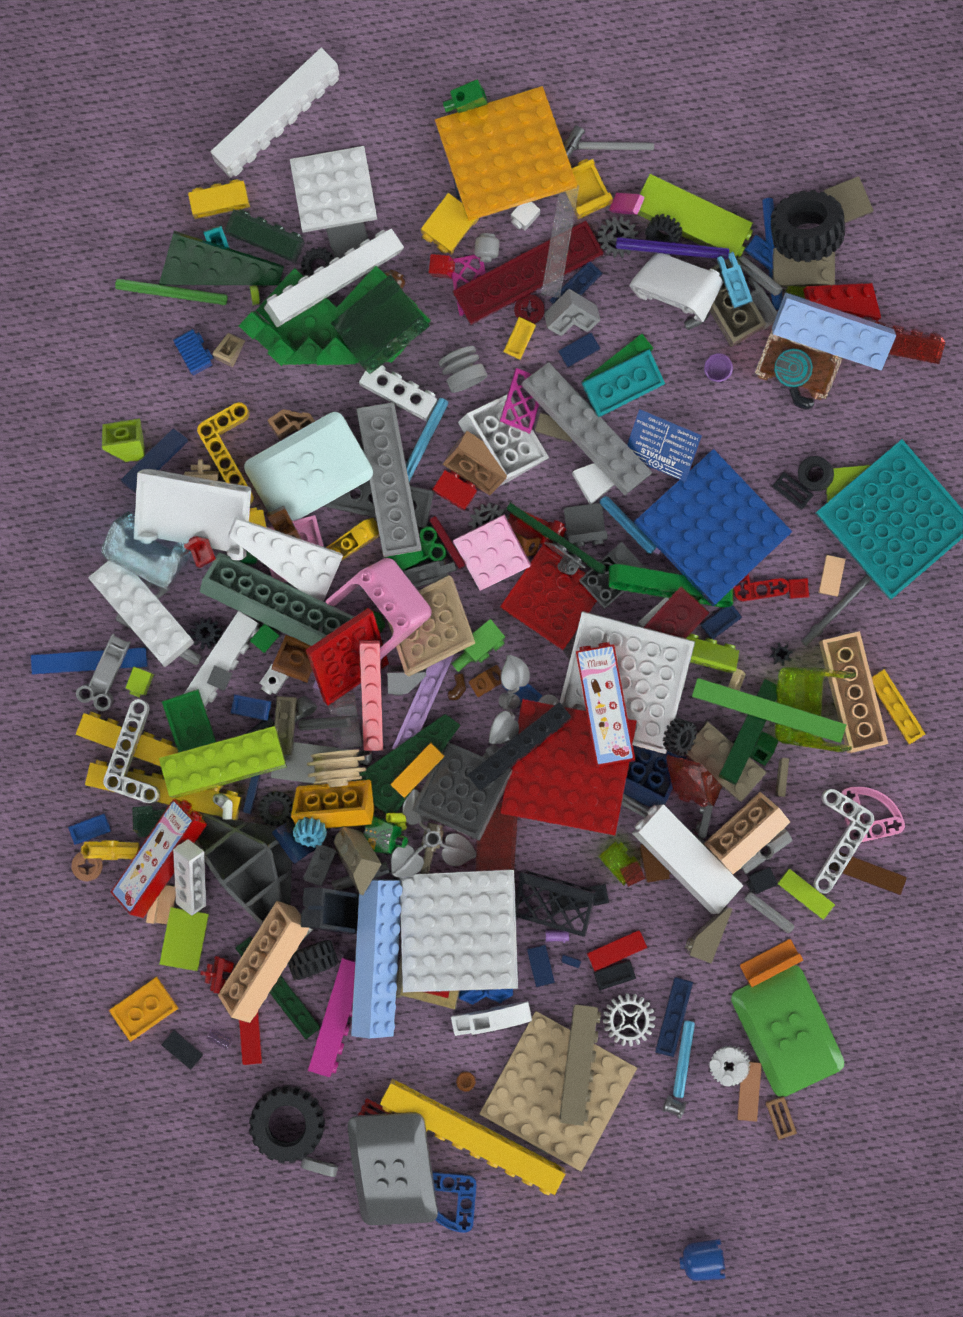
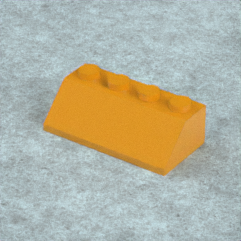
M350 781L347 786L329 787V784L297 786L291 814L295 825L299 819L303 820L304 817L315 820L320 819L321 823H325V828L372 824L374 804L371 781Z

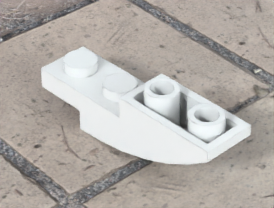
M527 1001L491 1007L487 1010L452 1015L451 1020L454 1034L457 1036L470 1033L474 1035L520 1025L532 1021L529 1002Z

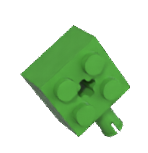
M491 619L472 634L475 644L463 650L464 653L451 662L458 672L471 661L475 662V664L478 661L483 663L490 657L488 654L493 649L497 651L504 645L505 636Z

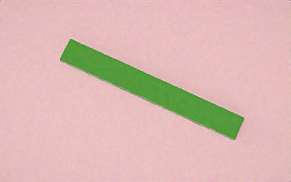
M697 678L692 694L694 698L841 743L847 725Z

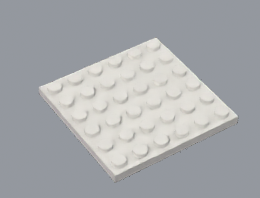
M583 611L560 703L563 707L586 711L576 651H579V647L591 646V648L599 647L598 644L610 642V645L614 644L627 717L637 721L633 745L666 754L667 750L663 746L665 742L663 737L666 736L664 731L667 732V725L670 726V722L676 718L695 641Z
M514 870L415 874L410 877L400 878L402 886L400 905L403 992L518 989Z

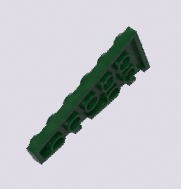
M174 231L159 285H279L284 265Z
M445 713L366 768V771L359 773L362 779L351 781L370 780L373 804L386 814L396 813L409 794L404 798L390 784L430 743L442 752L461 725Z

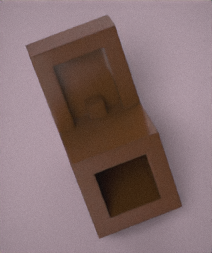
M284 505L267 514L275 531L302 540Z

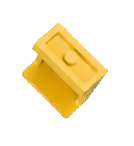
M584 159L578 163V166L572 168L577 188L564 191L578 220L613 202L610 192H607L594 165V159L589 161Z
M448 193L421 228L422 237L429 243L434 242L437 244V249L443 254L449 253L452 255L456 246L472 225L477 223L479 218L468 221L463 204Z

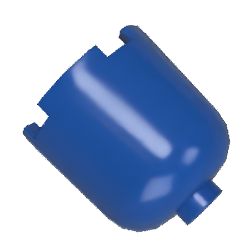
M721 1239L694 1242L684 1248L683 1257H679L680 1268L685 1269L689 1279L693 1281L726 1279L725 1273H721V1270L725 1269L723 1250L721 1248L718 1249Z

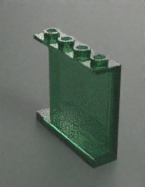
M391 274L331 322L360 365L369 374L377 370L430 327L429 323L423 318Z

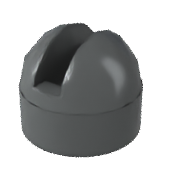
M361 750L357 753L358 757L364 756L365 758L363 761H358L361 765H369L371 763L372 751Z

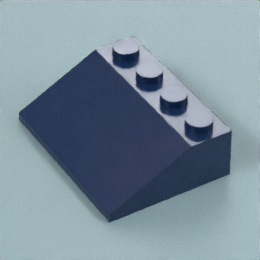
M633 745L635 761L629 762L623 794L649 807L665 805L687 757L684 755L679 756L669 751L663 754Z

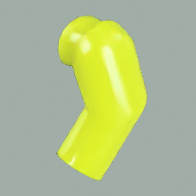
M388 813L386 815L388 823H394L402 827V831L407 829L406 817L403 813Z

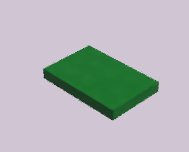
M199 689L162 701L178 752L217 742Z

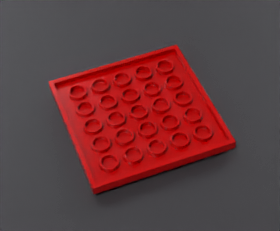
M522 699L518 720V734L555 705ZM564 707L572 717V720L510 768L513 771L505 787L500 814L615 836L629 762L597 768L587 712ZM628 719L633 745L637 721Z

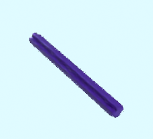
M621 237L616 239V248L624 250L713 259L722 256L724 260L728 259L730 252L728 248Z

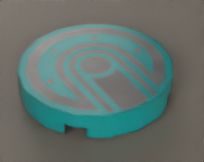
M786 350L775 361L774 372L780 383L787 387L801 386L812 375L813 366L811 359L801 350Z

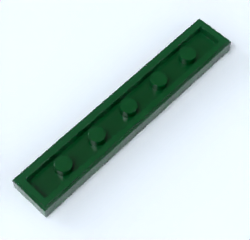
M511 502L507 506L509 513L552 542L564 546L568 553L579 557L583 563L599 574H604L606 567Z
M764 679L756 696L775 702L782 687ZM747 714L718 777L734 785L738 783L767 720Z
M251 936L235 947L241 957L253 939ZM280 974L269 993L302 1036L308 1039L321 1026Z

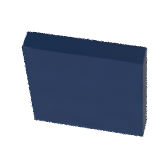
M291 819L275 829L272 834L295 864L316 850V848L312 846L307 847L306 845L300 846V842L295 841L293 836L295 823Z

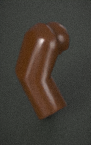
M463 673L454 675L456 685L447 694L448 698L452 701L459 700L466 691Z

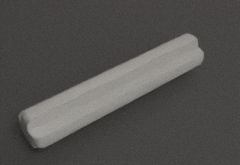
M744 256L737 259L741 269L774 296L780 294L782 287Z
M749 892L745 896V901L785 932L790 933L795 926L755 894Z

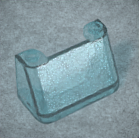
M128 511L114 520L102 545V555L107 560L156 586L166 587L171 584L192 555L190 550L184 549L183 545L185 543L178 542L173 550L155 541L149 544L141 543L140 540L134 539L135 514Z

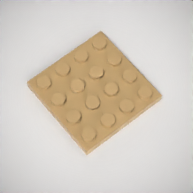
M450 575L418 591L431 607L432 614L425 623L396 646L405 675L408 677L475 644L455 583ZM388 621V624H389V627H390V630H391V633H392V636H393L394 630H393L392 625H391V624L389 623V621Z

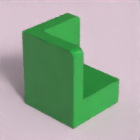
M264 623L250 641L263 653H266L280 636Z

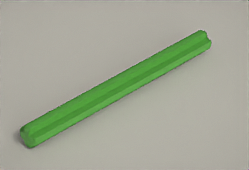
M117 279L115 282V288L118 290L226 305L228 301V296L225 294Z

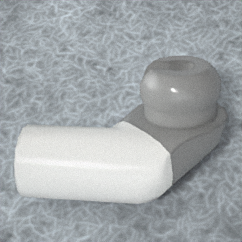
M215 794L213 802L223 809L222 819L232 820V801L225 794Z

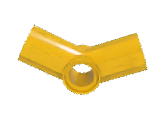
M118 840L84 842L83 846H81V853L84 858H101V860L133 859L140 849V843L119 842Z

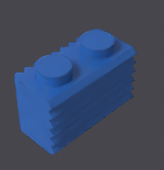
M192 329L173 339L193 376L213 365L210 360L214 358L209 349L204 350L202 346L204 340L199 332L195 333Z

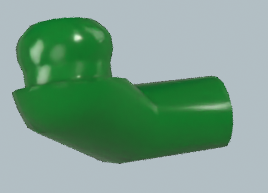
M373 611L379 633H381L385 628V621L381 613Z

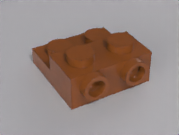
M285 635L271 670L308 683L313 670L306 649L311 647V645L292 636Z

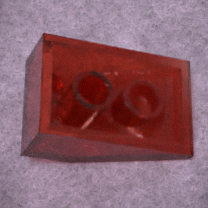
M667 755L666 760L673 790L679 795V799L685 802L695 801L696 804L703 807L707 805L714 807L722 785L700 763Z

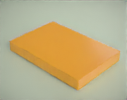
M155 977L112 1007L109 1012L131 1042L176 1011L178 1006L159 978Z

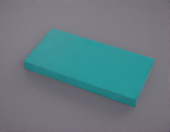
M650 349L581 384L597 416L601 417L664 385L665 382Z

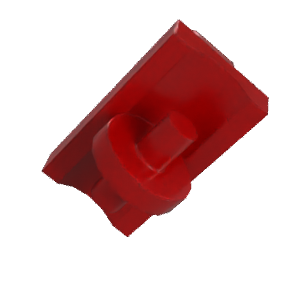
M215 956L214 965L207 964V970H201L200 975L205 976V983L210 984L211 982L210 991L220 994L227 979H222L223 972L232 973L233 962L225 960L220 956Z

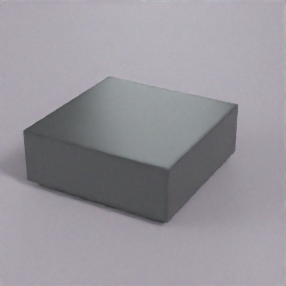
M214 665L207 683L225 691L233 673Z

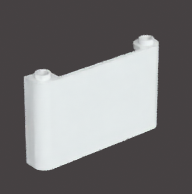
M153 469L141 470L137 473L134 539L140 540L141 543L145 544L152 543L157 538L186 544L190 538L199 536L207 538L212 549L227 551V555L232 560H242L246 557L247 550L232 540L228 534L235 517L249 522L251 488Z

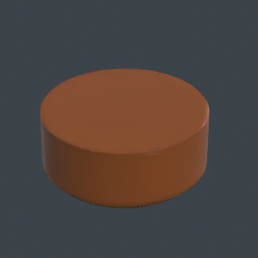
M468 1071L461 1072L456 1079L457 1087L464 1092L472 1090L476 1083L474 1075Z

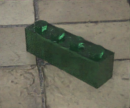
M242 209L239 211L233 210L225 228L227 235L295 264L297 263L305 244L302 235L294 231L291 233L286 232L284 227L274 224V226L267 224L268 221L261 217L253 218L250 216V213Z

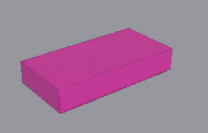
M616 193L609 210L613 213L637 215L645 197L640 194Z

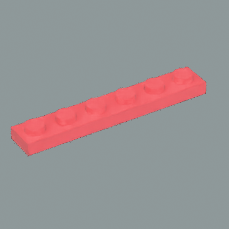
M360 641L364 751H383L380 641Z

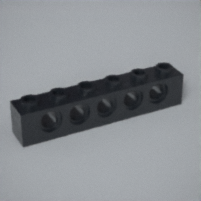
M560 702L470 772L468 777L481 792L571 721L572 717Z

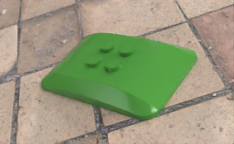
M794 965L754 987L748 984L733 992L731 996L732 1004L772 1090L777 1096L786 1097L843 1069V1056L800 967Z

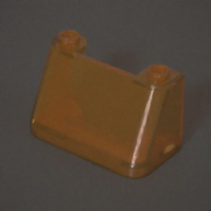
M771 326L754 374H757V377L762 380L776 377L774 365L778 356L786 350H801L809 356L813 366L812 375L801 387L809 389L811 397L817 400L827 399L843 358L774 335Z

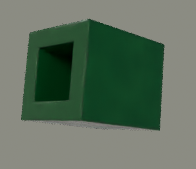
M762 731L750 758L765 766L774 754L779 740Z

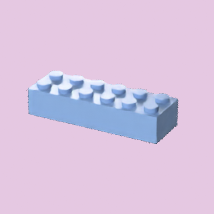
M788 293L784 295L772 326L774 335L881 371L896 337L895 331L892 328Z

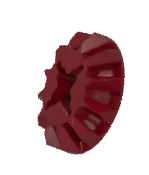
M529 294L515 303L514 312L517 319L520 317L536 324L544 315V304L535 295ZM529 302H531L532 309L536 310L531 312L530 317H528L527 311L521 310L526 309Z

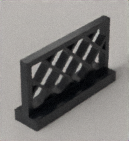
M528 870L520 872L518 879L520 881L515 898L516 917L579 936H586L598 890ZM524 884L530 885L535 893L526 897L522 891ZM547 890L553 898L544 902L539 892ZM534 895L537 896L542 904L535 909L532 908L528 901ZM562 895L567 896L571 904L564 908L557 899ZM554 900L560 910L551 914L546 904ZM581 900L589 902L587 910L583 913L580 912L576 905ZM524 901L530 910L526 914L517 912L519 904ZM573 905L578 916L570 920L564 910ZM543 907L548 917L539 919L535 911ZM560 912L567 921L562 925L557 924L553 916ZM579 917L583 923L582 931L575 929L571 923Z

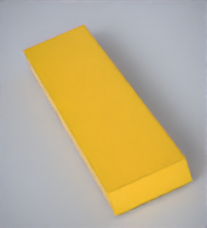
M885 669L872 676L877 696L907 743L911 744L924 736L925 732Z

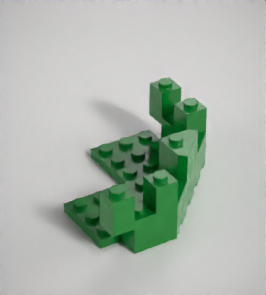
M375 266L338 307L328 298H325L279 327H276L264 307L267 304V299L274 294L279 296L289 285L294 287L299 284L298 281L304 276L294 268L256 309L260 315L252 311L241 322L239 327L252 339H256L268 350L267 353L280 366L301 364L347 365L373 362L392 363L431 319L387 275Z

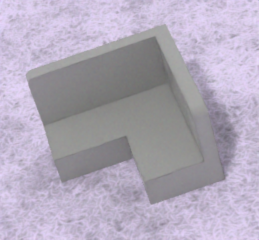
M570 289L544 314L547 328L560 336L573 325L589 332L600 321L597 305Z

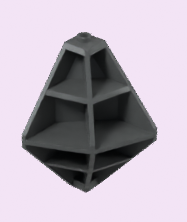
M203 814L202 819L207 825L194 844L204 851L205 862L224 889L260 925H262L276 901L291 905L292 861L272 834L278 827L233 819L224 820L221 817Z

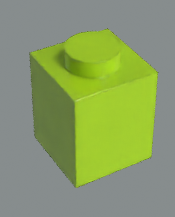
M133 667L125 688L130 690L129 694L140 698L141 694L146 696L154 674Z

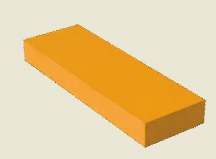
M430 743L390 785L405 798L444 758V755Z

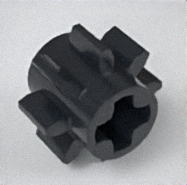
M779 642L777 643V649L774 647L770 648L773 654L768 657L775 660L773 665L780 662L781 666H784L785 660L787 662L792 661L789 655L793 651H788V644L781 647ZM779 649L781 650V652H785V656L782 657V660L781 657H777L776 653L779 652Z

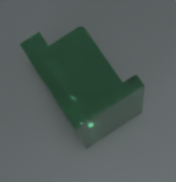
M152 806L132 807L133 831L139 838L148 837L166 809L155 810Z

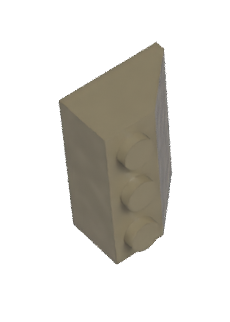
M342 826L340 832L335 837L334 844L340 861L360 895H364L381 866V862L362 831Z

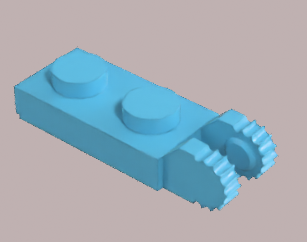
M731 252L728 254L732 265L731 268H726L722 256L717 257V261L733 308H737L751 303L753 300L741 267L738 265L734 253Z

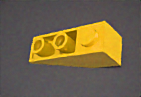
M375 518L362 521L326 548L342 553V560H344L380 536Z

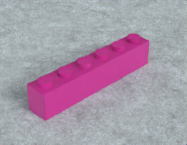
M345 957L341 960L308 1068L310 1072L331 1077L332 1073L336 1074L339 1062H336L338 1054L342 1055L345 1044L341 1042L343 1035H348L350 1025L347 1022L353 1013L355 960Z

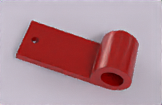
M510 513L508 522L511 524L513 531L526 538L539 537L541 538L539 543L541 545L545 542L552 543L551 540ZM527 513L561 537L564 536L566 528H564L565 524L557 520L547 522Z

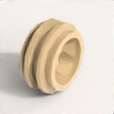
M359 750L311 755L313 762H308L307 766H314L315 773L308 774V777H315L314 784L328 783L329 787L347 786L348 781L362 779L359 772L366 771V768H359L358 761H363L365 758L364 756H357Z

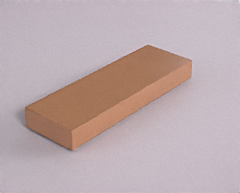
M750 1061L749 1074L740 1082L737 1120L757 1122L761 1063Z

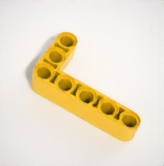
M238 402L201 422L197 427V432L225 482L230 483L232 477L238 476L240 481L237 485L249 487L220 435L249 418L247 406ZM239 408L245 409V413L241 417L235 415L236 410ZM221 418H228L226 426L219 425ZM205 427L212 429L211 434L204 436L202 431ZM214 444H221V449L218 452L212 451ZM223 460H230L228 468H221ZM251 492L250 505L252 504V502H253V500H254V496H253V493H252V492Z

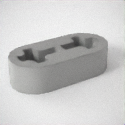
M310 1157L302 1159L300 1166L303 1169L331 1177H336L338 1171L337 1165Z

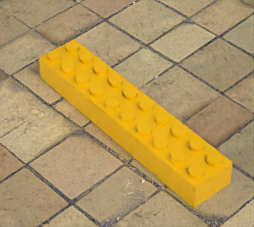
M393 1078L381 1099L380 1105L383 1106V1110L391 1114L393 1111L396 1113L416 1112L421 1114L425 1120L426 1132L430 1130L435 1133L434 1136L443 1141L445 1139L453 1142L452 1145L460 1150L463 1148L469 1150L471 1156L480 1159V1157L486 1159V1163L494 1168L499 1166L505 1169L504 1172L511 1177H515V1175L521 1177L523 1183L529 1186L533 1184L538 1186L539 1191L546 1195H550V1193L556 1194L566 1174L564 1167Z

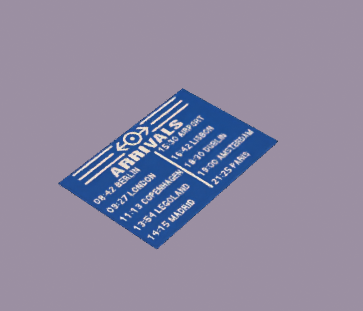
M639 409L627 446L645 465L686 482L702 435Z

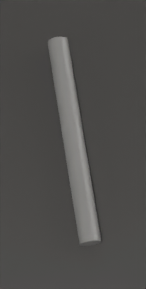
M578 142V149L654 150V143Z

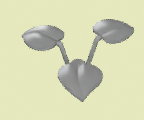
M507 655L506 662L501 671V683L508 689V693L500 695L499 704L506 711L500 712L492 723L489 734V743L507 744L519 732V724L514 720L515 715L510 709H516L518 706H521L522 703L519 697L514 693L519 691V686L523 687L528 684L530 672L527 665L520 658L512 655ZM548 694L542 696L538 702L556 705L560 701L555 696Z
M412 790L404 801L402 813L405 815L406 822L409 825H415L419 822V825L426 831V834L423 836L424 844L416 851L409 845L405 848L397 847L391 857V872L395 877L405 878L417 874L424 864L423 858L418 853L426 847L432 848L438 844L443 847L441 855L448 865L459 866L476 857L473 846L462 835L449 834L445 838V844H443L440 834L436 831H431L423 824V822L429 821L430 818L412 810L420 795L417 790Z

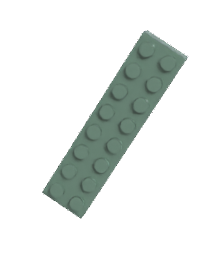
M220 552L201 583L200 593L311 646L354 618V616L237 560H232L231 557Z

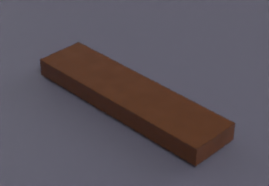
M839 852V854H840L842 857H844V856L847 855V854H844V853ZM855 857L850 859L842 874L901 895L907 880L906 876ZM832 862L829 865V869L837 871L838 864Z

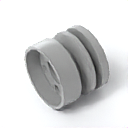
M474 346L454 350L438 362L440 368H444L442 370L443 375L453 374L446 381L451 393L470 388L488 376L483 364L473 365L479 359V355H473L476 352Z

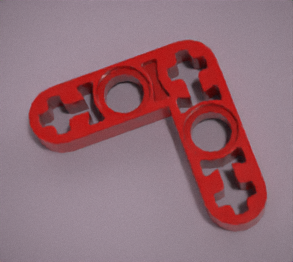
M749 573L739 582H747V585L743 584L744 591L748 592L745 598L738 595V592L741 591L740 585L733 587L734 597L740 602L782 596L789 591V583L786 579L777 578L750 583ZM778 582L785 585L782 592L779 589L772 590L774 594H770L771 588L768 583H772L771 587L777 586ZM758 585L766 587L767 592L765 595L757 593L756 588Z

